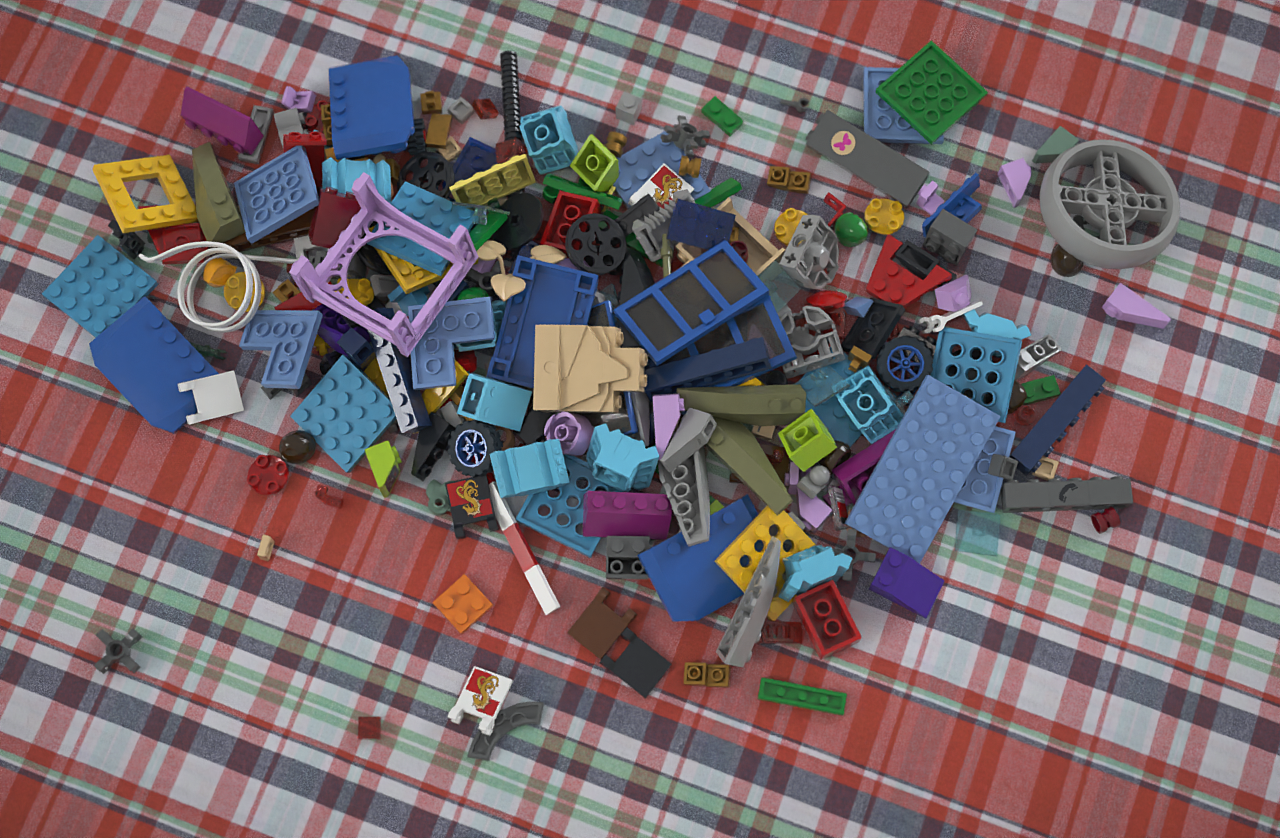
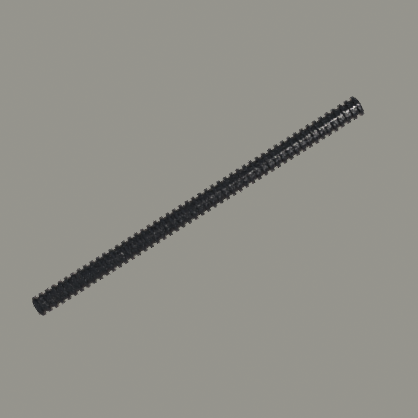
M509 50L500 54L506 162L513 156L522 155L523 152L522 133L519 127L521 125V110L519 103L517 53ZM525 188L507 195L508 199L516 194L525 193ZM528 244L520 249L511 250L512 274L518 255L529 258Z

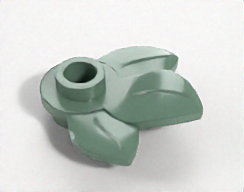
M433 479L426 489L430 512L438 516L443 515L447 511L451 512L445 483L441 485L437 480ZM439 502L442 503V505L437 506L435 503Z

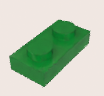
M716 96L701 109V113L729 137L743 125L744 120Z
M1054 375L1021 383L1027 393L1026 400L1022 406L1055 398L1061 394Z

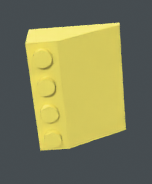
M522 154L520 156H513L509 161L502 164H495L489 170L475 173L471 178L457 181L449 188L458 206H463L473 211L536 183L526 155Z

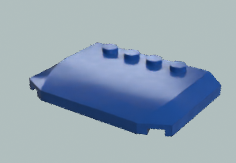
M399 56L330 67L328 71L331 128L336 159L340 160L406 148L408 145L407 140L415 132L410 71Z
M145 296L89 343L94 364L151 426L175 434L187 423L186 416L198 413L193 391L179 392L177 384L219 374Z
M748 494L710 515L709 541L688 546L681 531L637 555L672 622L698 621L744 595V592L717 565L715 560L757 517L758 512ZM757 540L754 544L757 552L763 549V542L761 540ZM743 555L740 558V564L742 567H746L749 563V558Z

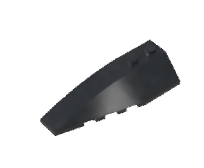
M626 247V253L621 262L623 275L620 276L619 283L622 285L621 291L618 292L620 305L655 284L642 254ZM652 295L626 311L658 351L667 347L662 307ZM617 318V326L621 329L624 336L621 348L643 349Z

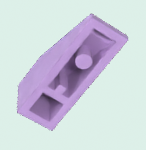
M1122 283L1117 286L1102 306L1109 316L1115 317L1118 320L1164 329L1171 320V318Z
M680 393L653 396L655 440L659 460L662 459L681 411H684V398H680Z

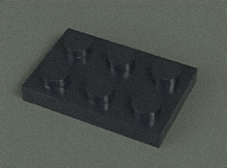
M870 298L873 300L872 305L864 317L857 318L841 346L843 351L849 353L853 346H856L872 356L871 359H875L905 312V308L899 304Z

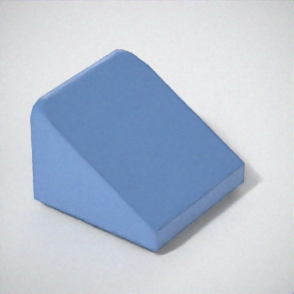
M857 296L846 302L843 308L850 315L864 317L873 300Z

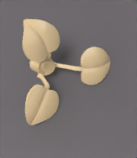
M487 240L476 251L479 256L478 259L491 261L497 258L499 260L502 274L494 275L491 278V286L495 293L505 302L511 296L522 292L526 287V283L520 277L513 276V274L506 275L503 258L500 256L506 253L505 247L496 241ZM549 245L535 246L530 252L532 255L531 259L552 264L563 261L567 257L562 251Z

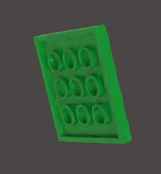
M931 40L878 86L875 93L932 145L987 96L988 91Z

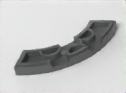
M544 702L517 703L500 710L495 719L491 735L483 734L482 730H479L471 743L467 757L490 761L493 749L505 734L520 726L540 725Z

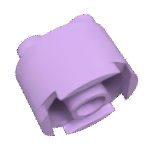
M561 412L549 418L544 428V436H546L547 440L559 439L564 455L581 456L589 448L594 427L582 415Z

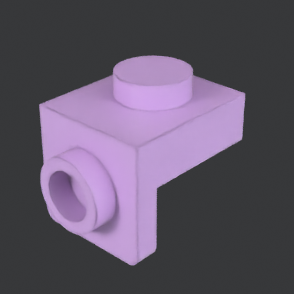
M287 86L281 103L288 109L297 107L299 113L312 112L316 94L313 91H295L291 86Z
M933 180L928 186L924 184L921 187L916 203L931 216L936 212L938 206L944 203V200L936 194L939 185Z
M790 462L789 471L785 473L784 486H788L789 494L796 495L798 477H805L810 473L811 467L803 472L794 462Z

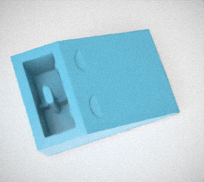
M472 372L468 375L457 414L520 432L532 391Z

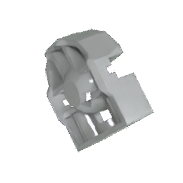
M803 215L779 264L791 278L797 280L795 283L797 286L822 289L833 281L839 268V239L821 216ZM824 268H828L827 272H829V274H826L824 272Z
M805 306L802 307L803 310L800 313L792 314L790 311L780 318L797 356V359L793 360L792 364L789 362L782 365L786 379L846 360L834 322L819 307ZM805 317L807 324H804V327H797L795 321ZM829 328L833 329V332L821 335V331ZM774 330V341L778 350V355L784 353L785 350L784 348L781 349L780 345H782V343L777 335L776 330ZM809 330L815 331V336L809 334ZM817 350L819 351V355H813L807 357L804 360L803 355L813 354Z

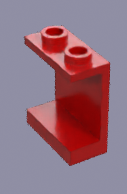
M316 131L309 134L290 132L283 135V153L295 146L303 145L307 152L316 187H322V162L325 161L324 149L325 145H327L325 135Z

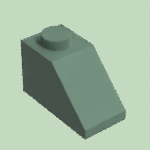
M1059 126L1036 152L1032 162L1035 164L1052 163L1062 152L1077 145L1079 139L1062 126Z

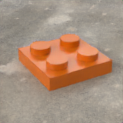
M465 574L432 602L461 635L493 607V604Z

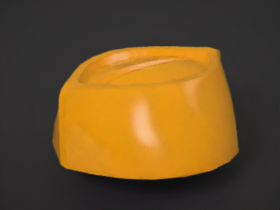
M223 258L211 259L204 268L203 281L214 288L223 287L228 278L235 274L237 266Z

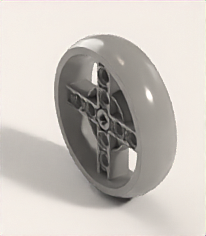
M1114 140L1082 142L1062 152L1050 164L1044 174L1039 193L1043 221L1054 240L1066 252L1084 263L1106 269L1133 268L1153 260L1162 253L1176 233L1180 218V201L1176 187L1163 166L1152 156L1135 146ZM1093 165L1094 179L1084 188L1059 185V179L1065 171L1077 166ZM1119 170L1134 178L1149 194L1137 193L1128 182L1120 178ZM1068 213L1082 215L1091 226L1099 230L1100 239L1079 227ZM1135 220L1159 222V231L1155 238L1137 245H1127L1125 229L1132 225Z

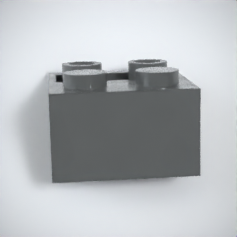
M942 209L930 226L923 246L928 251L943 257L946 262L957 266L978 230Z
M607 536L606 579H649L637 556L649 549V537Z

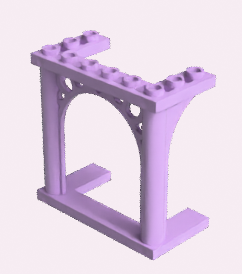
M363 172L354 181L351 188L361 210L353 216L350 225L341 232L336 244L328 250L327 256L315 269L309 259L301 255L298 261L293 263L289 273L308 301L312 303L315 300L319 301L396 345L400 353L408 357L479 256L467 228L459 225L451 238L448 239L392 206L378 193L370 175ZM373 221L379 224V228L375 233H371L368 229ZM384 223H386V227H390L388 230H384ZM383 236L405 237L454 263L412 323H410L406 314L400 310L397 311L392 320L387 319L358 302L348 288L347 271L355 253L371 240ZM343 265L342 269L340 271H337L339 267ZM333 276L342 277L338 284H328ZM344 288V291L341 294L338 290Z

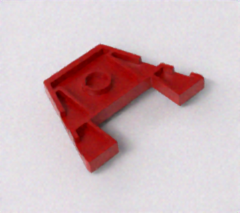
M139 206V209L156 206ZM200 223L180 224L147 230L158 255L180 245L206 241ZM209 247L185 250L161 260L163 265L186 264L197 254L207 250ZM206 257L200 260L198 263H203Z
M888 234L867 284V293L879 300L902 305L906 309L920 300L921 296L929 291H934L938 285L952 278L951 273L936 265L927 277L922 280L892 261L895 258V253L901 248L903 243Z

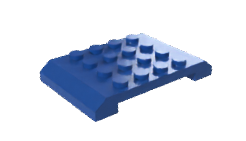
M518 255L513 276L523 279L526 287L522 292L511 296L507 300L495 351L491 357L486 377L534 389L535 325H588L599 275Z

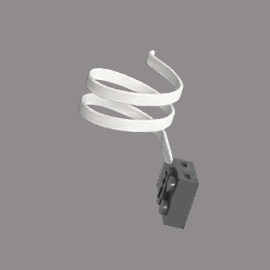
M208 241L180 245L151 258H146L145 255L139 254L142 260L148 263H156L185 250L198 247H219L202 251L188 262L179 279L177 296L179 306L189 320L208 330L221 333L233 332L247 325L259 307L261 281L259 273L251 260L290 264L298 261V259L242 254L224 243ZM316 250V256H309V261L314 269L324 260L328 251ZM223 253L210 257L194 272L187 290L188 311L184 300V289L191 270L203 258L212 254ZM355 254L349 264L347 278H366L367 266ZM214 258L240 259L246 274V293L240 308L232 317L218 323L202 322L196 314L193 296L196 283L204 272L206 264ZM341 265L337 271H340L343 265ZM253 273L255 281V295L253 304L248 314L239 323L230 327H226L233 324L239 318H241V316L245 313L246 309L248 308L253 291ZM333 276L331 279H336V280H338L339 278H342V277H340V276Z

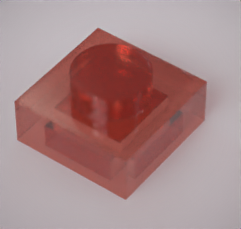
M490 98L475 99L471 104L480 120L496 118L499 114Z
M359 717L358 739L381 740L382 718Z

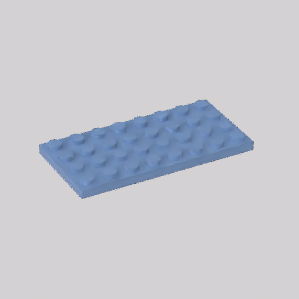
M926 375L846 519L845 524L880 544L911 557L920 564L1001 416L930 375Z

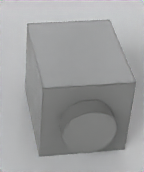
M624 91L616 106V119L635 125L642 110V98Z

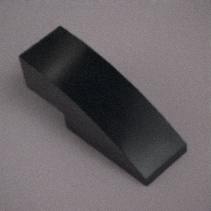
M908 240L895 253V257L922 280L927 277L936 265L951 273L952 278L947 282L944 281L937 288L957 279L955 273L940 265L939 259Z

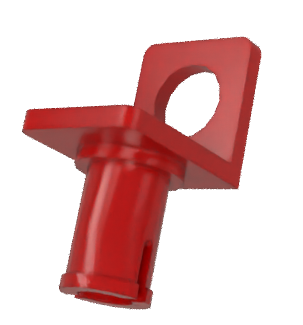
M828 192L823 201L837 211V214L828 223V226L831 228L843 214L846 205Z

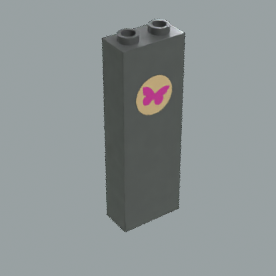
M827 110L825 114L821 113L816 121L818 125L815 130H810L806 136L807 147L891 199L900 202L904 207L909 208L929 177V171L831 111Z

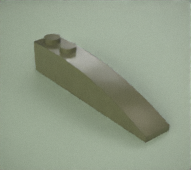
M208 142L192 149L196 213L206 241L223 243L245 233L241 214L212 144Z
M800 384L677 388V394L680 393V398H684V411H688L690 407L709 413L712 417L755 426L789 425L805 413L806 392Z
M713 417L717 426L704 446L778 516L793 500L755 436L740 422Z

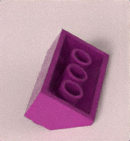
M187 86L184 89L181 116L186 121L185 125L193 130L196 128L201 130V133L209 138L212 136L217 138V141L225 146L228 144L233 146L241 154L244 152L249 155L253 154L264 135L251 117Z
M896 429L832 470L836 481L852 502L853 507Z
M587 491L584 494L583 537L643 536L649 537L651 540H666L672 516V505L666 494Z

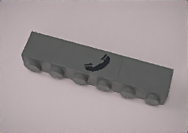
M1114 476L1107 480H1102V477H1092L1089 480L1071 478L1069 481H1061L1058 478L1049 479L1048 482L1031 479L1025 483H1019L1018 480H1009L1002 485L1000 490L1002 513L1098 510L1111 506L1114 509H1126L1133 504L1131 480L1123 479V476Z

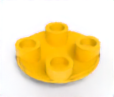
M875 198L867 206L864 219L872 231L888 235L895 233L902 227L904 212L901 203L898 201Z
M794 208L786 209L775 221L774 232L777 239L788 246L802 216L808 215L807 213L795 210Z
M245 272L233 274L228 278L224 286L226 302L238 311L246 293ZM252 273V279H253L252 297H251L249 306H248V308L246 309L245 312H249V310H250V308H251V306H252V304H253V300H254V295H255V281H254L253 273ZM262 281L259 306L265 298V287Z
M347 278L348 288L353 297L365 306L370 304L374 299V291L370 286V281L365 278L360 280ZM341 288L338 291L342 294L344 288Z

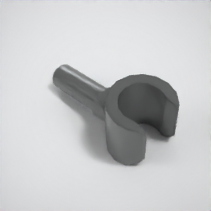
M801 98L796 102L781 99L780 104L796 107L799 113H803L807 110V107H803L801 104L808 105L809 100Z

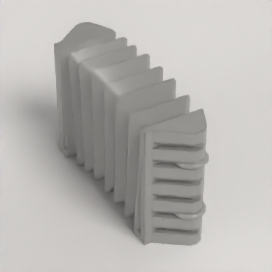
M688 189L675 191L673 193V200L668 199L669 204L664 203L665 209L660 207V213L654 211V215L649 214V218L644 216V221L637 219L633 222L632 230L636 235V239L641 243L645 254L648 255L651 262L661 258L660 250L662 248L663 234H670V246L674 251V245L676 246L704 220L702 212H700Z

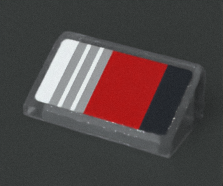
M829 485L827 496L830 508L832 509L831 514L834 528L836 531L849 529L851 527L845 524L849 515L843 489L835 485Z

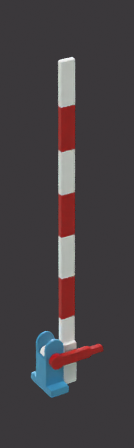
M399 285L387 295L390 301L385 307L393 308L395 314L400 310L408 317V306L425 304L428 301L426 295L430 291L425 286L405 294ZM448 398L440 407L445 420L454 427L458 424H463L465 421L463 417L457 414L458 407L452 399ZM473 456L471 461L476 464L475 456ZM488 473L487 480L496 519L545 615H549L560 608V605L505 498H500L497 482L492 473Z

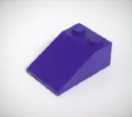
M321 304L313 310L320 311L323 314L317 335L336 352L347 355L337 344V341L350 327L340 313ZM362 326L353 328L368 343L371 342L366 328Z
M890 547L869 590L926 619L944 580L911 557Z

